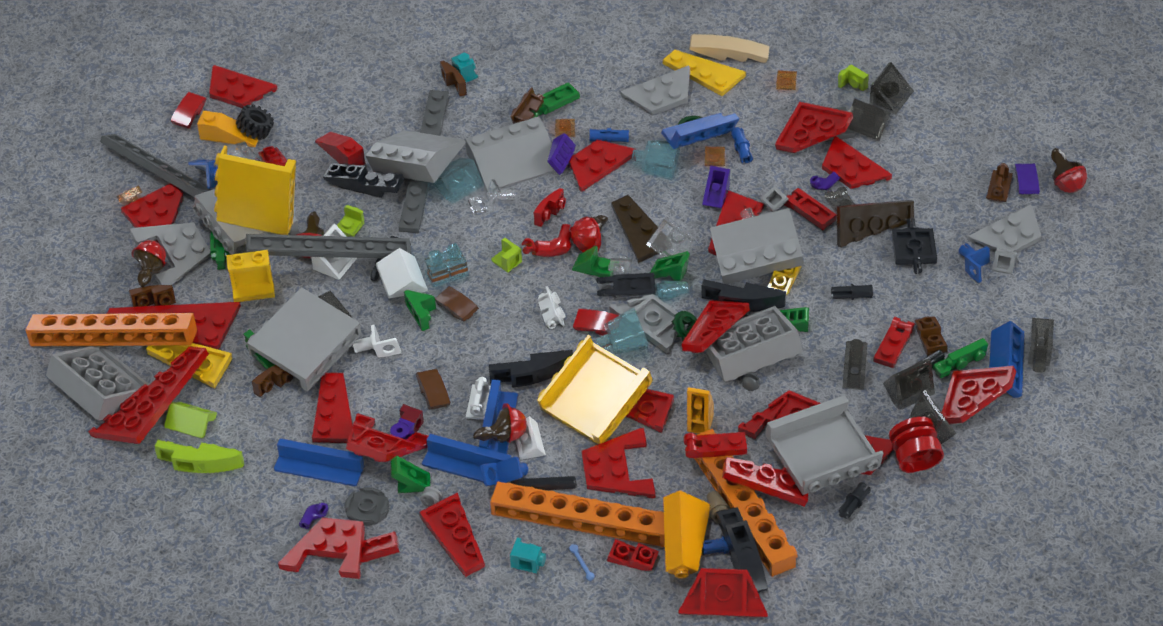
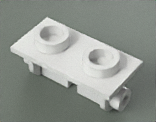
M546 286L547 293L540 294L537 300L543 313L545 325L549 329L555 328L559 323L565 327L563 319L566 316L562 308L558 306L561 303L560 298L556 292L552 293L548 286Z
M479 377L475 385L472 384L466 413L467 419L484 420L491 387L488 386L487 379L484 377Z

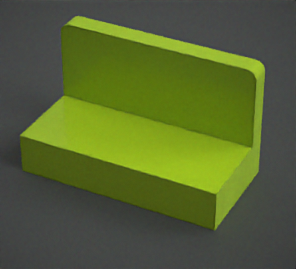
M180 401L172 402L168 408L165 428L203 438L208 422L216 419L217 412Z

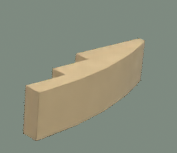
M692 34L690 38L689 50L720 61H725L727 57L741 62H746L747 58L761 63H766L768 60L769 46L751 40Z

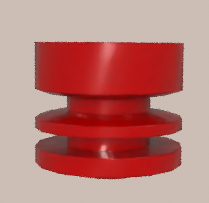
M909 418L901 421L889 431V439L896 452L895 456L898 465L903 472L913 473L928 470L939 464L944 458L941 443L937 438V432L930 418Z

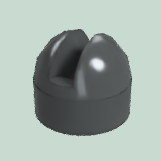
M754 373L746 374L742 381L743 388L748 391L758 389L760 385L758 376Z

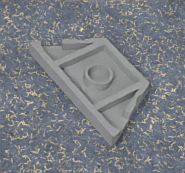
M688 65L621 91V96L633 101L636 106L644 108L651 115L688 103L690 67Z
M1030 204L969 235L968 241L985 245V247L988 246L992 251L1000 248L1020 252L1041 241V233L1033 206Z
M653 294L643 296L640 299L627 300L625 305L616 306V304H611L609 306L611 313L622 317L621 321L666 354L670 351L677 334L676 331L672 330L674 325L671 321L674 319V315L678 313Z

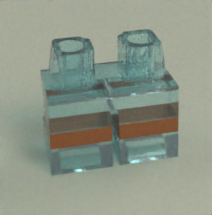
M456 243L449 245L447 251L442 253L439 250L430 251L429 257L424 258L427 266L425 275L432 288L449 283L450 279L455 281L469 276L467 261Z

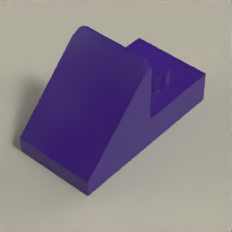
M710 165L702 202L703 206L722 209L726 192L730 188V169Z

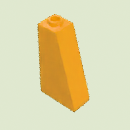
M679 490L663 497L666 572L675 575L677 578H687L699 569L710 504Z

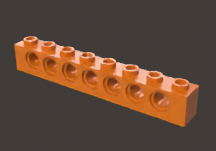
M193 313L33 314L26 328L30 346L192 345L197 332Z
M710 429L697 435H707L716 433L713 429ZM726 457H734L694 458L714 490L719 492L730 509L738 507L743 520H747L761 562L770 576L773 577L795 568L796 558H798L795 547L793 545L790 546L785 532L778 528L773 514L768 513L761 497L758 498L755 489H750L722 478L723 462Z
M498 481L490 501L491 515L665 547L664 512L647 510L641 507H631L619 503H610L598 499L583 498L576 495H567L555 491H546Z

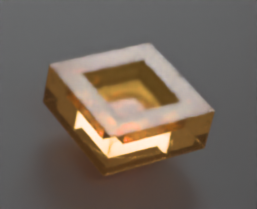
M778 70L776 89L796 90L797 71Z
M555 119V137L563 133L568 137H575V119Z
M705 146V166H725V147Z
M138 185L116 197L120 203L126 201L129 204L138 199L137 195L142 193V190Z

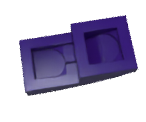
M1015 164L1019 194H1039L1040 189L1036 165Z

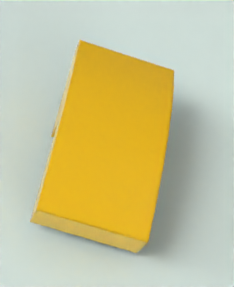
M801 266L774 271L768 287L786 291L787 296Z

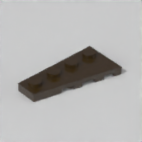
M629 195L611 202L612 209L619 224L622 226L625 237H627L638 263L672 247L670 239Z
M901 200L837 206L838 247L841 248L847 246L848 243L858 242L870 235H877L881 231L907 224L908 218H911L912 221V218H914V201Z

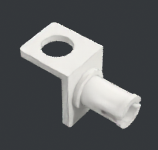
M371 325L372 334L370 337L358 339L353 343L355 353L374 349L378 358L401 353V348L396 338L380 341L375 325ZM386 345H393L395 347L390 351L383 349Z

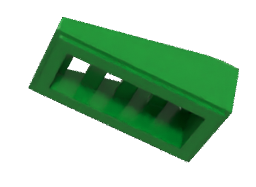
M809 307L779 310L788 320L794 319L790 322L798 332H808Z

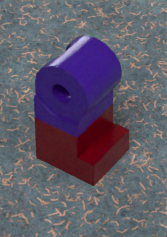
M403 404L399 410L400 419L398 423L391 427L390 433L393 436L408 439L419 430L424 422L423 411Z

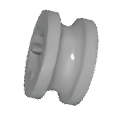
M426 487L420 497V501L426 506H432L441 501L443 496L438 489Z

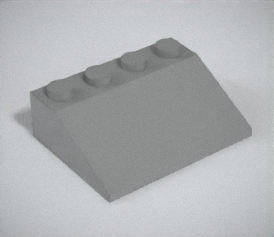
M539 116L465 139L467 156L487 192L556 172L547 162L552 143Z
M404 130L377 141L365 156L374 172L403 174L404 178L435 183L466 142L464 139Z
M789 208L710 228L723 284L804 265L802 251Z
M776 306L739 319L705 350L724 382L733 381L739 376L754 373L762 367L775 365L778 361L793 358L803 352L798 330Z
M90 346L51 354L46 376L55 385L61 388L98 421L103 420L108 414H115L121 409V403L144 384L149 385L104 346Z

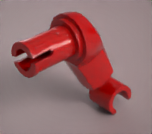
M561 225L559 236L550 241L534 242L530 238H525L521 244L525 246L522 250L523 253L529 254L532 252V255L541 257H554L566 254L572 246L570 243L571 225Z

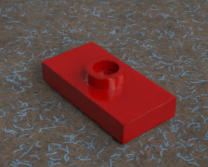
M396 532L364 540L361 550L362 563L398 553L399 544Z

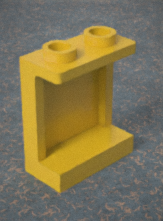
M268 250L226 255L234 302L275 297Z

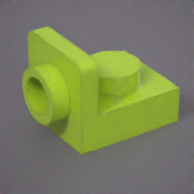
M852 64L840 71L838 75L839 88L844 87L847 83L861 91H865L868 88L869 75Z
M346 205L344 207L345 216L337 224V227L347 237H354L365 224L363 211L359 208Z

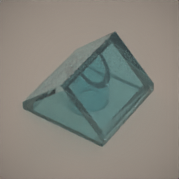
M460 157L452 161L435 183H433L451 204L484 186L474 160Z

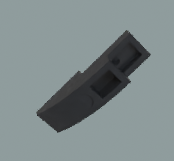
M332 163L323 176L324 180L342 189L382 198L385 192L397 193L405 180L403 174L368 172L366 166Z
M704 279L701 285V298L713 301L749 303L750 311L748 312L763 311L773 306L779 309L786 305V291L746 282L744 288Z
M573 350L530 354L529 361L489 364L490 384L492 380H500L501 383L511 382L512 388L546 381L552 378L555 373H559L564 366L565 360L573 355Z
M738 507L717 512L716 519L731 552L730 559L734 569L748 570L758 593L768 591L760 555L747 520H743Z

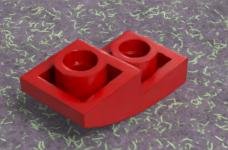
M188 92L176 108L171 122L190 129L195 116L200 115L207 100L206 97Z
M559 188L540 202L533 212L534 225L542 227L544 222L550 219L551 214L557 215L560 209H564L566 204L564 189Z
M578 309L573 328L578 331H594L597 335L616 336L622 317L604 311Z
M615 539L606 561L643 571H651L659 551L640 543L637 544V547Z

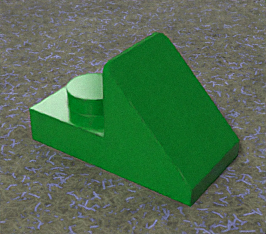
M594 246L578 255L572 271L597 277L613 276L617 267V261L598 257V246Z
M686 251L657 259L650 273H654L655 279L670 275L675 283L680 285L687 272L690 253Z
M410 290L404 291L405 305L421 331L430 329L429 321L431 316L429 312L436 309L435 297Z
M399 456L391 459V477L398 480V493L423 492L426 487H430L429 472Z

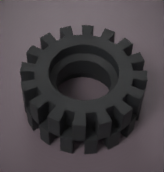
M248 104L242 108L236 119L237 128L241 129L240 132L242 134L246 133L245 136L249 137L250 135L252 139L257 137L258 140H261V138L265 139L274 125V118L271 117L270 113H266V109L262 110L260 106L256 108L255 105L252 104L250 106Z

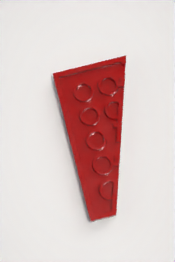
M223 302L109 308L106 314L193 313L197 332L192 343L219 350L241 307V303Z
M189 346L171 362L169 369L164 372H158L154 376L155 380L150 385L144 384L120 404L121 409L113 415L108 414L103 418L104 423L97 429L95 427L88 431L89 434L99 439L140 444L176 396L179 395L186 383L192 378L193 374L203 364V361L209 355L207 349Z

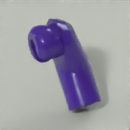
M833 171L827 178L811 177L810 184L814 189L828 190L840 177Z
M321 502L309 506L299 526L309 529L313 520L326 516L329 510L328 505Z

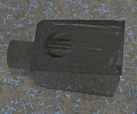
M1032 318L1028 345V364L1033 365V371L1038 373L1045 372L1046 366L1050 365L1053 346V319Z
M859 339L846 341L842 388L864 390L868 343L862 342ZM857 367L858 374H852L851 368Z

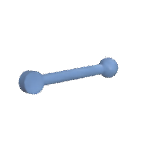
M575 544L569 547L570 552L574 553L585 571L586 579L592 581L595 577L594 573L589 571L578 553V546Z

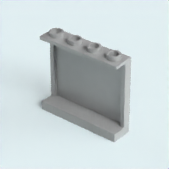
M215 189L195 195L194 213L203 220L204 225L213 232L214 237L223 244L224 249L231 255L236 254L237 247L246 244V234H275L217 221V213L214 212L217 197L214 195ZM293 216V225L288 235L298 234V220L295 216Z
M301 287L290 296L283 306L277 309L275 315L270 320L264 322L262 328L256 334L249 338L247 346L249 355L253 356L255 353H258L298 378L301 388L309 391L362 333L360 322Z
M845 395L767 423L765 436L803 495L809 492H816L828 485H835L847 478H854L866 471L876 470L881 466L883 452L874 451L848 412L849 401Z

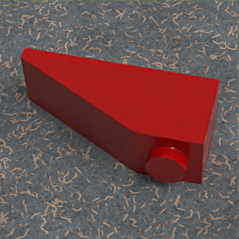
M330 131L315 140V143L339 164H365L363 147L351 137Z

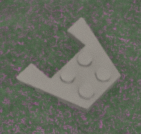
M194 222L130 229V235L137 246L144 241L158 240L159 244L165 249L166 256L173 268L156 274V280L159 285H173L211 256L210 249Z

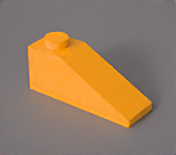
M203 111L198 120L197 126L200 140L256 147L258 143L257 137L252 139L250 135L249 137L245 136V132L242 134L240 132L241 129L237 128L236 120L225 114Z
M688 387L687 432L700 434L710 430L714 417V402L710 391Z

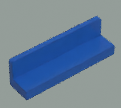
M717 113L665 128L661 133L672 148L676 149L731 132L739 121V117L735 113L727 116Z
M1009 321L991 331L989 368L1014 366L1016 375L1013 387L1007 393L1013 398H1019L1022 396L1025 332L1015 323Z
M492 380L483 427H491L495 424L504 403H508L510 407L516 408L518 393L502 392L500 380ZM490 438L486 441L480 440L479 447L507 454L509 443L506 441L503 443L496 442Z
M429 434L427 438L428 452L422 461V466L484 483L480 465L497 463L511 458V455ZM488 469V477L493 480L494 474L492 470Z
M280 438L277 444L279 457L274 466V471L355 487L365 466L363 456L356 455L354 452Z

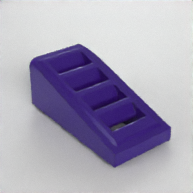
M565 133L553 139L547 160L559 175L565 170L576 148V145Z

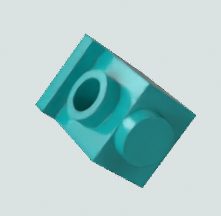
M464 52L451 58L452 66L460 72L466 83L478 78L474 71L476 69L475 62L470 58L469 54Z
M517 537L510 553L511 568L537 574L539 566L543 567L545 564L546 553H542L541 547L531 543H523L521 538Z

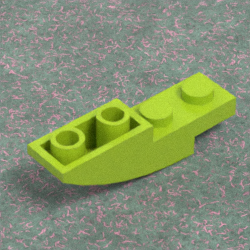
M157 440L154 446L157 459L172 462L174 470L217 473L239 469L244 466L242 451L233 448L229 449L201 442L197 449L192 446H184L162 440Z

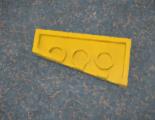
M678 50L672 51L663 59V64L673 70L689 65L691 72L689 79L720 96L725 95L746 77L745 71Z
M194 343L192 345L147 346L148 355L169 366L189 346L206 348L209 355L192 377L214 389L233 359L230 352Z

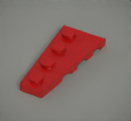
M726 457L723 462V479L803 507L808 502V493L804 495L801 493L785 467L782 470L775 469L771 464L765 463L762 466H757L753 461Z

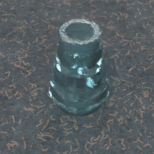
M663 280L657 284V295L660 300L665 299L667 301L689 292L687 281Z

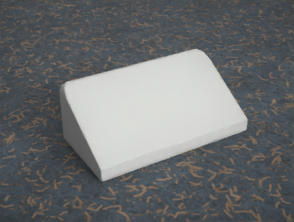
M529 416L526 418L527 426L524 434L515 440L521 460L546 455L538 424Z

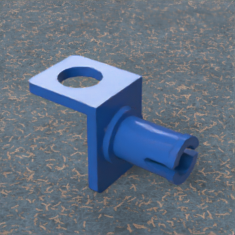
M193 160L188 162V165H206L208 189L215 188L218 185V181H215V174L218 169L217 165H215V160Z
M965 243V246L961 245L959 248V254L965 257V271L977 283L982 282L981 266L990 263V248L986 246L975 251L969 244Z
M512 457L497 463L480 465L485 486H494L497 484V481L508 483L520 479L528 473V465L524 462L520 463L518 457ZM488 469L492 470L494 474L493 480L488 477Z

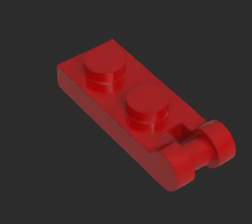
M799 188L792 191L791 195H787L789 200L783 204L788 208H792L821 230H824L837 220V214Z
M894 317L890 328L874 355L873 362L894 368L914 330L915 323L910 321L906 323L901 321V318ZM897 329L904 330V332H899Z
M745 432L707 435L687 433L683 437L684 444L687 446L685 448V455L688 458L747 455Z

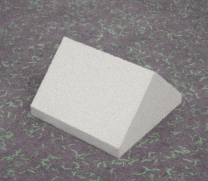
M333 224L323 235L347 237L336 224ZM311 257L313 270L338 280L357 259Z
M401 248L376 263L388 299L404 296V291L406 290L419 293L428 291L415 256Z

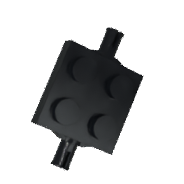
M908 218L906 221L907 228L892 229L895 264H913L914 273L917 274L918 269V274L922 273L921 264L937 263L933 228L916 227L915 219L912 218L911 221V218Z

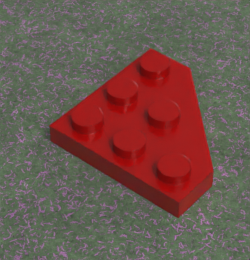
M799 102L777 139L775 147L777 150L795 153L842 134L849 127L853 114L848 111Z
M170 183L121 207V211L135 228L171 225L175 222L180 203L183 200V193L178 187Z
M1014 366L953 371L940 416L942 424L964 423L1013 387L1016 375Z

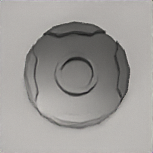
M361 488L360 491L351 493L345 501L347 518L353 521H363L364 526L377 524L386 517L389 511L388 498L381 490L376 488Z

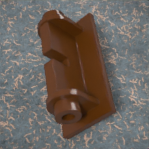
M531 87L523 95L517 108L513 109L510 116L512 123L515 124L532 119L534 113L530 112V110L537 112L544 103V96L539 93L535 95Z
M1001 163L997 166V170H993L986 199L1007 201L1013 173H1009V167L1006 163Z

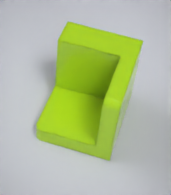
M503 238L501 240L502 251L491 258V261L506 272H509L522 262V251L517 245Z

